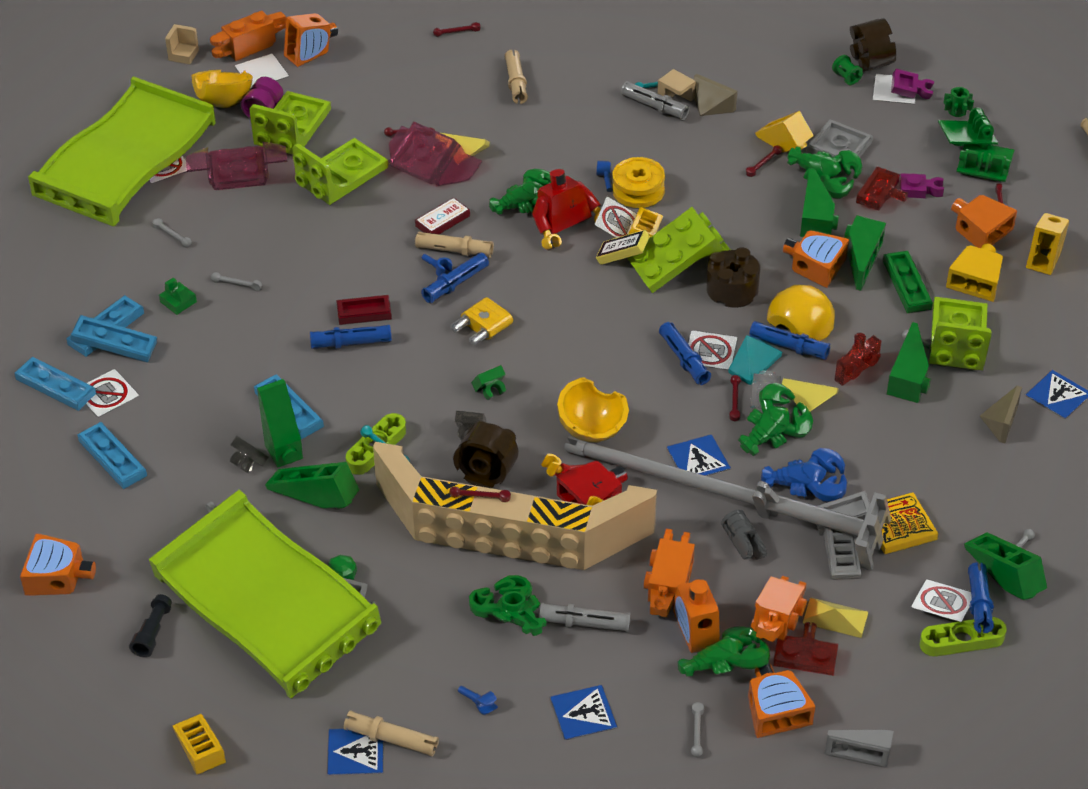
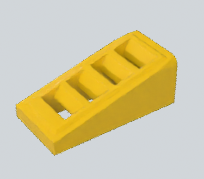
M640 207L629 234L646 230L649 236L652 237L657 233L663 216Z
M202 714L172 725L196 775L226 763L224 750ZM199 725V727L184 733L185 730ZM203 732L202 735H199V736H197V737H194V738L188 740L189 737H191V736H193V735H196V734H198V733ZM207 740L206 742L201 743V744H199V745H197V746H194V747L192 746V745L197 744V743H199V742H201V741ZM208 747H211V749L206 750V751H204V752H202V753L197 754V752H199V751H201V750H204V749H206V748H208Z

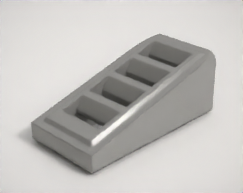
M824 527L823 535L831 579L861 578L860 562L855 547L857 537ZM852 563V566H837V564Z
M828 730L825 754L887 767L894 731Z

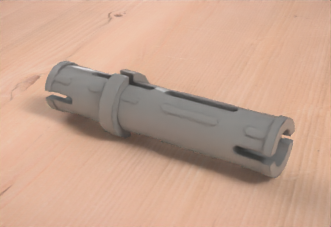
M626 81L621 89L622 96L656 108L659 113H668L681 120H685L689 114L690 107L672 100L671 96H662L629 81Z
M541 603L539 618H545L546 622L566 624V627L572 628V625L626 632H629L631 613L574 607V604L569 603L568 606Z

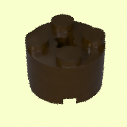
M885 18L850 26V35L853 39V44L850 45V52L853 58H858L859 66L863 69V72L887 66L896 61L895 42L890 41L889 37L893 33Z
M744 247L712 253L707 269L708 296L717 303L718 300L730 308L744 307L752 303L753 298L759 293L760 264L758 260L750 254L749 249Z
M477 421L468 430L454 453L453 462L457 471L460 468L465 474L464 479L474 486L493 488L494 485L503 483L518 458L519 450L516 443V435L509 429H503L500 426L484 421Z

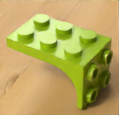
M286 91L274 109L253 104L250 108V118L254 145L293 155V146L299 143L305 147L330 112L331 102Z
M356 138L351 139L323 158L318 157L299 143L293 146V161L297 184L329 205L388 168V159Z
M691 207L650 237L642 254L631 256L627 259L650 291L654 293L697 260L710 256L714 252L731 249L723 241L724 239L715 227L710 226L711 222L703 212L698 215L695 209Z
M934 297L929 354L930 364L983 371L992 334L991 329L987 328L988 303Z

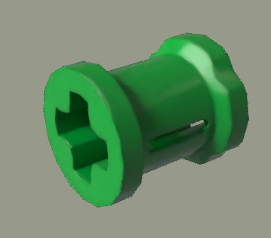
M847 55L839 56L832 65L833 72L841 75L848 85H854L862 78L863 69L858 65H854L851 62V58Z

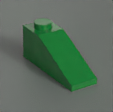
M809 168L800 237H804L807 231L831 235L832 230H837L839 215H834L835 203L816 170Z
M856 215L852 225H847L844 238L849 239L847 254L856 290L861 291L884 242L886 223Z
M912 322L889 375L887 395L915 403L919 402L922 393H928L931 378L927 377L929 365L918 323Z
M281 379L258 387L257 392L264 444L275 465L279 468L303 459L301 437L285 380Z
M347 462L278 469L265 484L267 490L321 508H345L351 504L352 499L360 490Z
M988 532L964 543L965 549L979 564L983 563L986 565L987 572L1006 592L1025 600L1031 599L1037 593L1047 589L1040 556Z

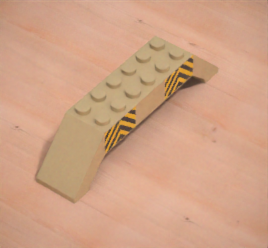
M375 442L373 446L376 485L414 540L502 555L509 558L530 560L537 563L558 565L570 569L585 570L652 535L655 531L657 490L628 485L627 491L593 506L510 492L511 499L508 502H501L498 498L462 495L453 498L450 496L449 490L454 486L460 488V490L500 493L502 490L422 477L403 455V446Z

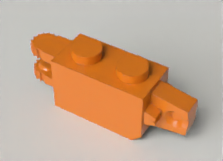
M261 10L222 26L221 32L210 37V44L215 46L212 49L213 57L223 58L230 55L237 61L273 46L276 41L275 34L286 28V16L282 12L266 15Z
M666 528L663 539L660 538L658 549H652L649 566L653 567L652 572L646 571L644 579V589H648L651 615L667 617L674 603L676 587L689 583L695 544L689 543L691 536L689 532L683 533L681 542L674 541L673 530Z
M770 576L755 603L756 609L751 627L757 632L756 637L774 642L777 638L784 640L789 630H795L799 616L802 617L806 607L807 599H804L803 596L807 583L800 581L799 584L789 582V577L782 576L779 579Z

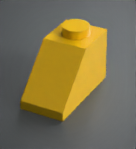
M800 110L771 121L755 132L759 139L773 147L776 145L781 146L783 153L790 151L791 148H805L807 146L806 141L814 136Z

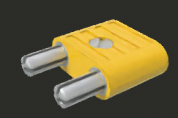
M485 297L461 314V318L451 324V329L457 332L466 325L477 332L469 338V342L475 346L483 339L489 340L511 325L513 318L508 311L488 297Z

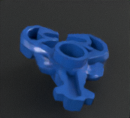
M819 448L813 451L808 462H803L800 459L790 461L787 467H782V469L773 471L770 466L762 469L761 481L769 484L770 488L774 483L791 486V495L803 497L807 496V491H811L816 498L823 502H831L843 498L847 488L843 458L837 452L828 448ZM836 467L840 474H843L839 484H834L837 481L836 476H831L820 484L826 472L835 474Z

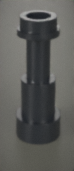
M158 594L151 601L153 610L149 618L144 620L139 632L134 634L129 644V649L139 657H150L156 646L155 639L161 628L159 623L163 615L171 610L172 600L168 596Z

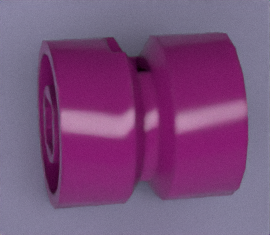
M270 77L258 78L241 101V108L244 114L250 118V108L253 104L274 109L284 95L281 85Z

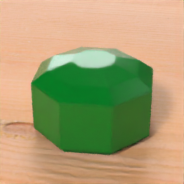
M340 554L331 558L328 566L342 578L354 580L357 566L351 556Z

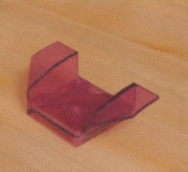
M414 121L409 129L401 126L389 142L391 158L388 162L392 167L430 184L435 183L436 186L470 180L482 163V160L466 154L462 146L455 139Z
M262 142L263 147L247 146L210 152L207 147L186 156L187 172L207 170L209 184L212 185L214 190L262 186L266 184L269 178L268 164L287 162L286 146Z

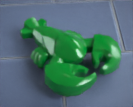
M796 147L795 149L791 148L787 156V163L789 165L797 163L807 170L803 177L807 181L809 168H814L833 199H841L847 196L854 184L852 179L849 183L842 185L846 182L847 177L833 178L841 172L840 164H842L843 170L847 175H850L851 169L855 171L853 178L855 179L860 176L863 168L860 157L850 150L840 151L838 155L831 157L832 155L825 151H818L817 154L801 153V147Z
M536 168L527 170L523 175V183L521 185L515 184L506 190L507 194L500 200L494 197L490 199V209L497 214H503V209L518 208L520 213L533 212V207L538 199L539 188L551 183L550 172Z
M778 383L768 384L759 392L762 413L758 409H753L750 412L747 420L755 426L752 428L749 436L741 435L738 439L741 443L740 447L746 453H751L753 456L759 453L758 445L766 443L768 440L771 441L774 448L782 446L787 441L782 433L793 437H805L811 431L813 426L812 414L807 406L801 402L796 405L798 408H793L791 423H789L790 415L788 408L781 406L790 403L789 399L792 401L795 395L784 385Z
M509 575L494 584L495 592L499 590V594L502 595L497 603H494V594L490 592L488 587L474 590L469 596L470 610L475 616L488 618L489 615H494L504 623L511 622L521 626L523 633H531L533 636L541 634L542 628L546 626L545 618H536L533 611L539 608L540 602L535 595H532L533 586L525 577Z
M745 626L731 627L722 633V640L706 646L705 649H702L697 655L693 656L691 660L684 658L679 660L678 670L686 676H693L695 671L712 669L715 674L731 672L735 666L752 670L761 668L769 662L770 651L768 645L761 638L756 637L757 632L752 628ZM752 641L760 643V647L756 648V644H752Z

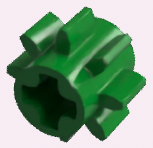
M964 87L951 89V94L945 93L944 110L954 117L965 116L967 110L971 111L973 109V94H969V91Z

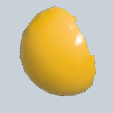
M208 70L191 75L197 97L201 101L212 104L213 107L229 108L239 104L250 90L253 76L246 73V70H243L241 74L221 72V70Z
M793 285L777 293L768 308L767 321L769 324L775 327L778 324L785 325L794 334L801 335L804 333L809 335V338L821 341L828 337L834 329L835 310L831 301L822 291L810 285Z
M585 377L569 382L560 392L557 402L559 419L564 429L573 437L590 443H598L614 437L626 423L629 413L627 399L624 395L616 391L611 394L603 393L594 386L593 381Z

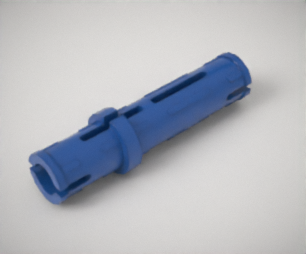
M482 252L477 253L451 272L438 276L437 281L421 290L424 300L428 303H433L445 293H452L456 286L489 266L487 256Z
M757 321L752 323L749 332L751 337L796 351L799 355H812L823 360L827 359L831 348L830 343L809 338L807 334H794Z
M672 322L662 324L659 328V334L677 355L681 367L691 374L696 384H706L711 378V373L703 365L701 356L698 352L691 349Z
M390 325L353 329L334 327V330L310 332L311 349L321 347H335L339 349L341 346L392 341Z
M975 562L968 567L972 598L969 607L971 614L974 616L975 630L980 633L981 625H983V633H988L994 628L992 620L994 603L989 596L987 567L981 563L980 570H978V562Z

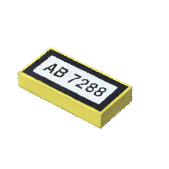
M646 230L604 241L596 259L600 265L642 254L650 236Z

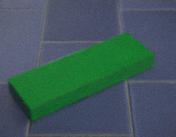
M909 251L883 254V263L906 313L932 310L933 302Z

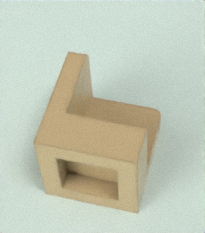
M174 24L165 38L168 60L191 64L199 52L196 28Z
M673 69L658 80V94L671 97L677 94L692 101L695 99L696 81Z

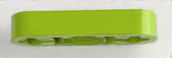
M397 413L387 414L372 427V433L385 443L396 445L406 435L405 418ZM362 437L346 453V462L352 474H365L375 465L373 447L369 445L374 440L370 437Z
M992 617L994 628L988 633H983V625H981V632H977L974 628V619L932 625L923 629L919 646L922 652L929 656H942L995 648L1003 644L1007 627L1001 619ZM959 632L967 633L971 637V639L968 641H961L956 638L955 634Z

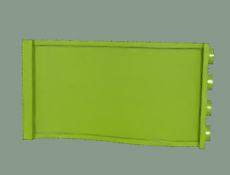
M133 76L130 79L131 86L108 113L88 128L70 138L47 160L39 172L33 171L28 176L32 196L114 227L120 221L119 215L138 190L154 175L185 154L202 136L209 125L214 126L216 124L214 107L210 103Z
M241 490L236 491L149 559L154 576L160 582H165L193 611L250 655L282 686L290 699L298 692L307 689L315 678L321 673L327 672L333 663L344 654L350 653L357 643L367 635L373 634L381 624L377 605L374 603L371 605L338 573L279 531L248 501L247 496Z

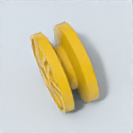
M632 157L621 161L612 172L613 196L619 203L627 207L646 208L655 205L665 194L664 169L660 163L653 159Z

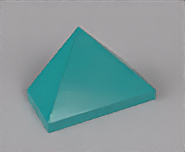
M746 335L729 367L728 373L738 375L742 381L751 385L782 356V351L760 339Z

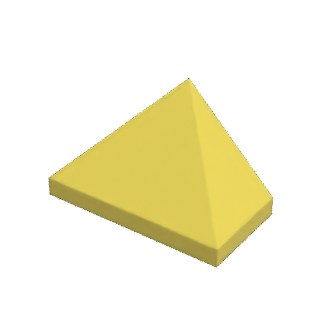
M439 132L437 134V138L456 165L483 151L490 145V142L485 139Z
M783 378L782 384L795 395L793 400L796 405L801 402L807 406L810 412L838 394L839 390L836 387Z
M810 598L803 624L862 638L868 612Z

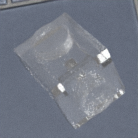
M760 371L759 374L754 373L750 408L761 409L759 392L768 384H780L781 376H776V373L773 371Z

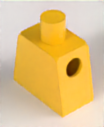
M1048 213L1043 214L1035 227L1026 268L1048 275L1052 274L1064 245L1069 225L1068 219ZM1049 249L1050 251L1046 256L1041 253V250Z
M984 244L981 248L971 245L967 246L950 266L946 288L994 302L1003 256L996 253V248L991 244Z

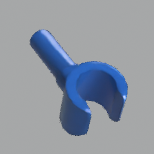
M597 161V176H604L607 192L613 191L610 179L611 162Z
M426 254L422 255V260L436 268L437 276L445 273V269L449 272L452 271V261L449 258L443 257L435 260Z
M464 686L458 688L459 693L476 704L481 714L486 715L498 708L494 703L497 698L493 692L489 691L480 696Z

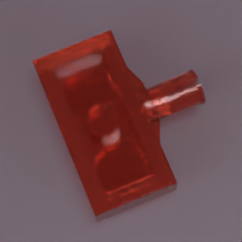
M877 166L857 194L856 203L879 211L889 198L905 202L908 192L895 188L899 183L900 174Z
M855 334L852 349L837 361L835 381L843 386L850 380L856 379L868 367L877 364L881 357L882 341L874 335L866 340L865 334Z
M810 622L804 624L803 637L786 635L784 640L777 638L773 666L834 676L838 644L816 640L817 625L812 622L811 632H809Z

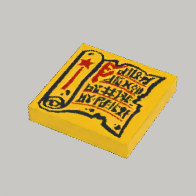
M914 492L887 499L891 521L890 524L884 523L881 530L884 539L881 550L884 555L938 539L936 528Z

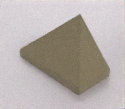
M699 74L694 76L696 81L695 102L700 116L732 113L736 110V90Z
M1020 386L1014 387L980 415L981 419L1001 443H1006L1021 396L1022 387Z

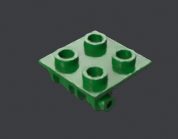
M973 108L969 114L968 121L938 120L950 144L955 146L976 144L981 147L998 145V141L993 135L994 128L981 108Z
M965 144L960 152V161L956 172L1006 182L1014 149L994 145L981 147L976 144Z

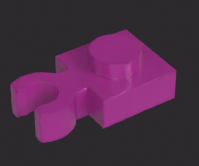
M895 69L892 75L891 93L914 98L918 94L924 99H930L933 91L928 89L932 88L934 81L930 79L918 80V74Z
M901 173L900 197L926 198V194L934 197H943L944 178L934 177L926 179L925 174Z

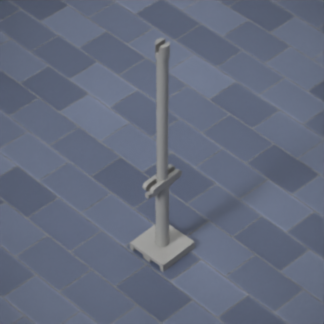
M573 436L568 437L570 444L565 443V451L583 457L588 456L753 504L758 515L763 518H769L770 513L777 517L779 513L858 536L855 547L860 566L868 570H872L874 567L872 559L874 549L880 550L884 539L881 531L884 523L890 524L891 521L886 495L874 492L863 520L776 495L770 489L769 484L763 481H758L757 490L582 441Z

